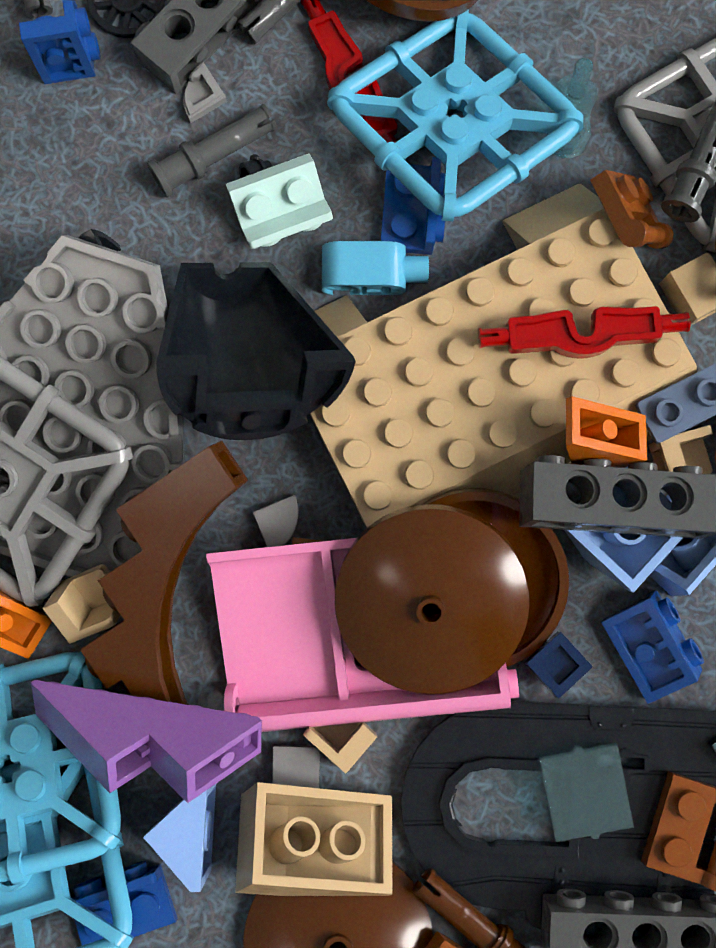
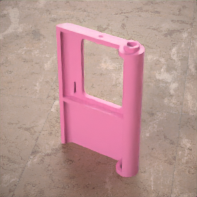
M357 538L206 554L207 563H209L212 573L227 679L224 693V711L246 713L259 717L262 720V732L511 708V698H519L516 669L507 670L506 663L482 682L467 689L445 694H421L405 691L383 682L364 667L358 666L355 657L342 638L335 614V588L339 571L348 550Z

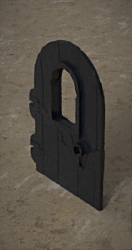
M511 701V708L454 713L433 727L416 748L405 772L401 793L403 828L411 851L424 871L428 868L434 869L436 874L472 905L498 910L525 911L527 920L533 927L541 929L543 894H557V891L560 889H576L584 892L586 895L604 896V893L607 891L619 890L628 892L634 897L652 898V895L656 892L673 893L682 899H700V896L703 894H715L714 890L706 888L701 884L646 867L641 862L668 771L716 786V752L712 747L716 743V710ZM603 754H609L615 759H619V757L642 758V768L608 765L604 769H597L596 762ZM489 768L564 772L563 790H566L567 801L566 820H563V822H566L565 842L504 839L487 842L483 838L464 833L459 827L462 824L455 817L453 801L457 791L455 786L470 772ZM716 803L712 810L696 864L708 868L716 841ZM641 924L636 928V931L646 934L651 924ZM696 925L687 927L682 935L688 934Z

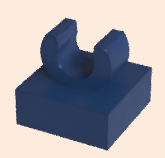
M558 631L524 662L553 696L558 699L593 667L562 632Z

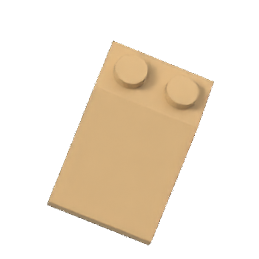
M257 782L241 794L235 893L274 896L392 895V796Z

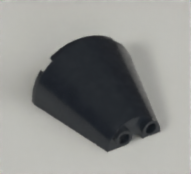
M240 262L239 267L229 274L217 272L213 263H181L156 361V373L161 394L175 416L180 414L192 423L193 429L213 437L228 440H257L281 435L308 423L307 415L318 409L321 405L328 408L339 397L353 373L356 363L355 358L272 262Z

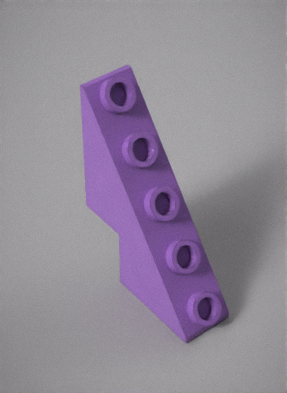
M34 680L31 682L36 715L109 793L149 767H152L189 803L261 753L262 720L257 716L203 708L198 705L160 701L150 697L112 693L102 689L94 690L64 685L52 681Z

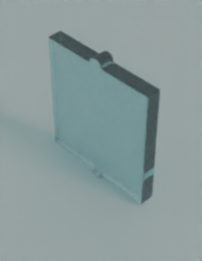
M616 743L587 749L575 746L571 752L539 758L556 842L586 836L598 839L601 833L634 827L619 749Z

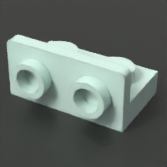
M309 153L226 184L241 229L250 249L260 246H272L284 237L301 231L315 230L322 223L333 219L331 209L324 198L314 160Z

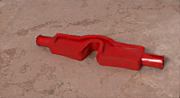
M301 0L300 3L310 18L308 22L309 33L326 62V81L329 89L345 79L347 74L354 72L362 66V53L344 29L334 10L326 13L320 0ZM377 80L355 93L383 96ZM360 115L387 143L397 142L394 135L397 133L398 125L394 118Z
M657 306L639 308L599 307L591 314V335L584 337L579 335L576 330L573 314L568 310H560L535 316L511 317L507 321L506 327L478 328L479 348L508 345V351L511 354L555 351L566 357L584 359L601 355L612 346L655 343L662 337L663 333L689 332L691 321H687L690 319L688 312L660 315V309Z

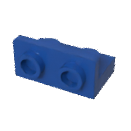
M62 0L65 16H41L33 21L19 23L21 40L44 84L96 76L93 61L101 59L97 36L95 32H91L85 7L78 8L75 0Z
M432 157L431 166L409 164L443 196L445 173L440 172L441 160L439 158ZM386 170L381 241L401 243L406 246V253L432 255L435 242H443L445 221H441L442 216L436 215L426 208L389 170Z
M657 590L649 593L644 599L604 618L601 622L647 704L699 680L702 672L700 665L704 663L703 656L692 638L685 640L677 626L680 623V616L672 601L668 597L662 599Z
M141 861L123 868L132 910V931L130 935L136 937L175 923L178 918L161 864L148 868L146 861ZM101 877L86 880L73 887L74 894L70 898L113 924L106 883L102 884ZM74 919L82 945L104 938Z

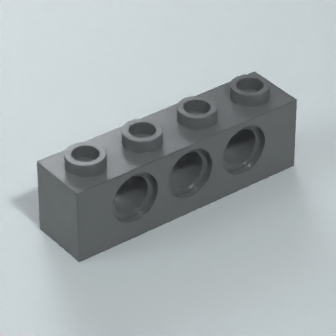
M166 0L163 9L151 22L143 23L136 31L134 40L131 42L136 59L144 68L176 94L189 81L191 72L204 62L205 64L239 28L236 22L246 16L262 0ZM206 3L217 4L210 9L201 8ZM178 33L188 34L181 40L172 39Z
M538 456L536 461L520 470L519 527L702 539L716 534V475L703 474V468L699 466H678L673 468V472L657 471V464L649 462L628 464V468L611 467V461L606 459H587L582 461V465L565 464V458L562 456ZM567 482L574 484L581 493L579 504L572 502L567 497L565 490ZM614 486L619 487L625 493V507L620 506L614 500ZM660 490H664L670 496V510L662 505L659 498Z
M560 889L557 891V894H543L540 948H716V894H703L700 896V899H682L680 896L668 892H656L652 895V898L634 897L628 892L619 890L607 891L604 893V896L586 895L584 892L576 889ZM597 921L604 923L598 933L593 935L584 934L589 924ZM644 923L651 924L646 934L639 937L632 936L634 930L639 925ZM698 925L694 935L689 938H681L683 931L687 927Z

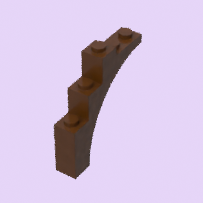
M223 441L208 446L116 509L121 517L120 523L124 533L133 542H138L143 551L97 580L103 588V596L107 604L114 611L119 612L123 618L122 621L80 649L85 657L88 670L94 677L101 680L106 689L122 680L126 686L127 695L150 697L155 700L189 705L175 667L171 637L175 588L182 563L198 531L224 500L249 481Z

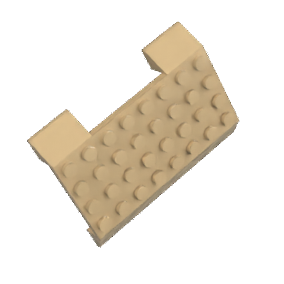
M579 183L502 221L517 248L516 251L376 319L367 322L347 295L315 310V313L352 353L356 363L350 380L339 397L328 408L321 405L310 413V416L366 528L394 511L422 505L437 495L458 489L486 488L504 492L520 499V470L536 461V457L544 455L562 456L565 458V464H571L566 448V398L573 396L638 413L636 409L638 402L697 373L696 363L679 332L663 333L662 337L655 343L612 346L601 355L584 359L566 357L555 351L511 354L508 351V345L479 348L478 328L506 327V323L511 317L535 316L568 310L573 314V320L579 335L588 337L591 335V314L599 307L639 308L657 306L660 309V315L669 314L634 248L627 247L620 241L599 197ZM646 428V440L649 441L652 438Z

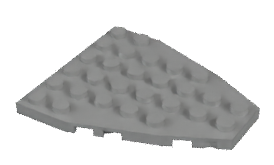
M62 235L47 252V258L40 266L34 267L24 278V285L11 300L4 302L0 306V357L47 387L51 384L59 389L62 398L112 430L123 440L125 446H131L133 459L129 460V467L124 480L95 524L97 531L90 542H84L64 574L65 576L72 577L100 564L105 565L111 572L143 551L138 542H133L124 533L120 523L121 517L116 509L185 463L183 419L180 414L175 416L163 399L156 373V361L169 313L160 265L70 235ZM0 380V421L18 432L35 402ZM50 412L32 439V442L58 459L106 451ZM109 465L60 474L46 498L72 515L79 516ZM0 468V487L5 484L10 485L8 473L3 468ZM37 513L25 531L33 565L46 569L67 533ZM0 536V554L11 557L7 540Z

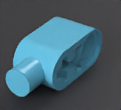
M334 241L322 246V292L325 294L333 295V290L350 291V295H400L406 292V283H428L429 256H406V246L401 243L391 241Z

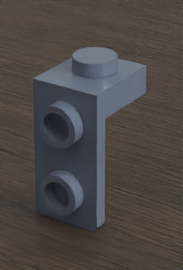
M716 363L636 404L638 413L646 415V428L654 443L659 444L716 415Z

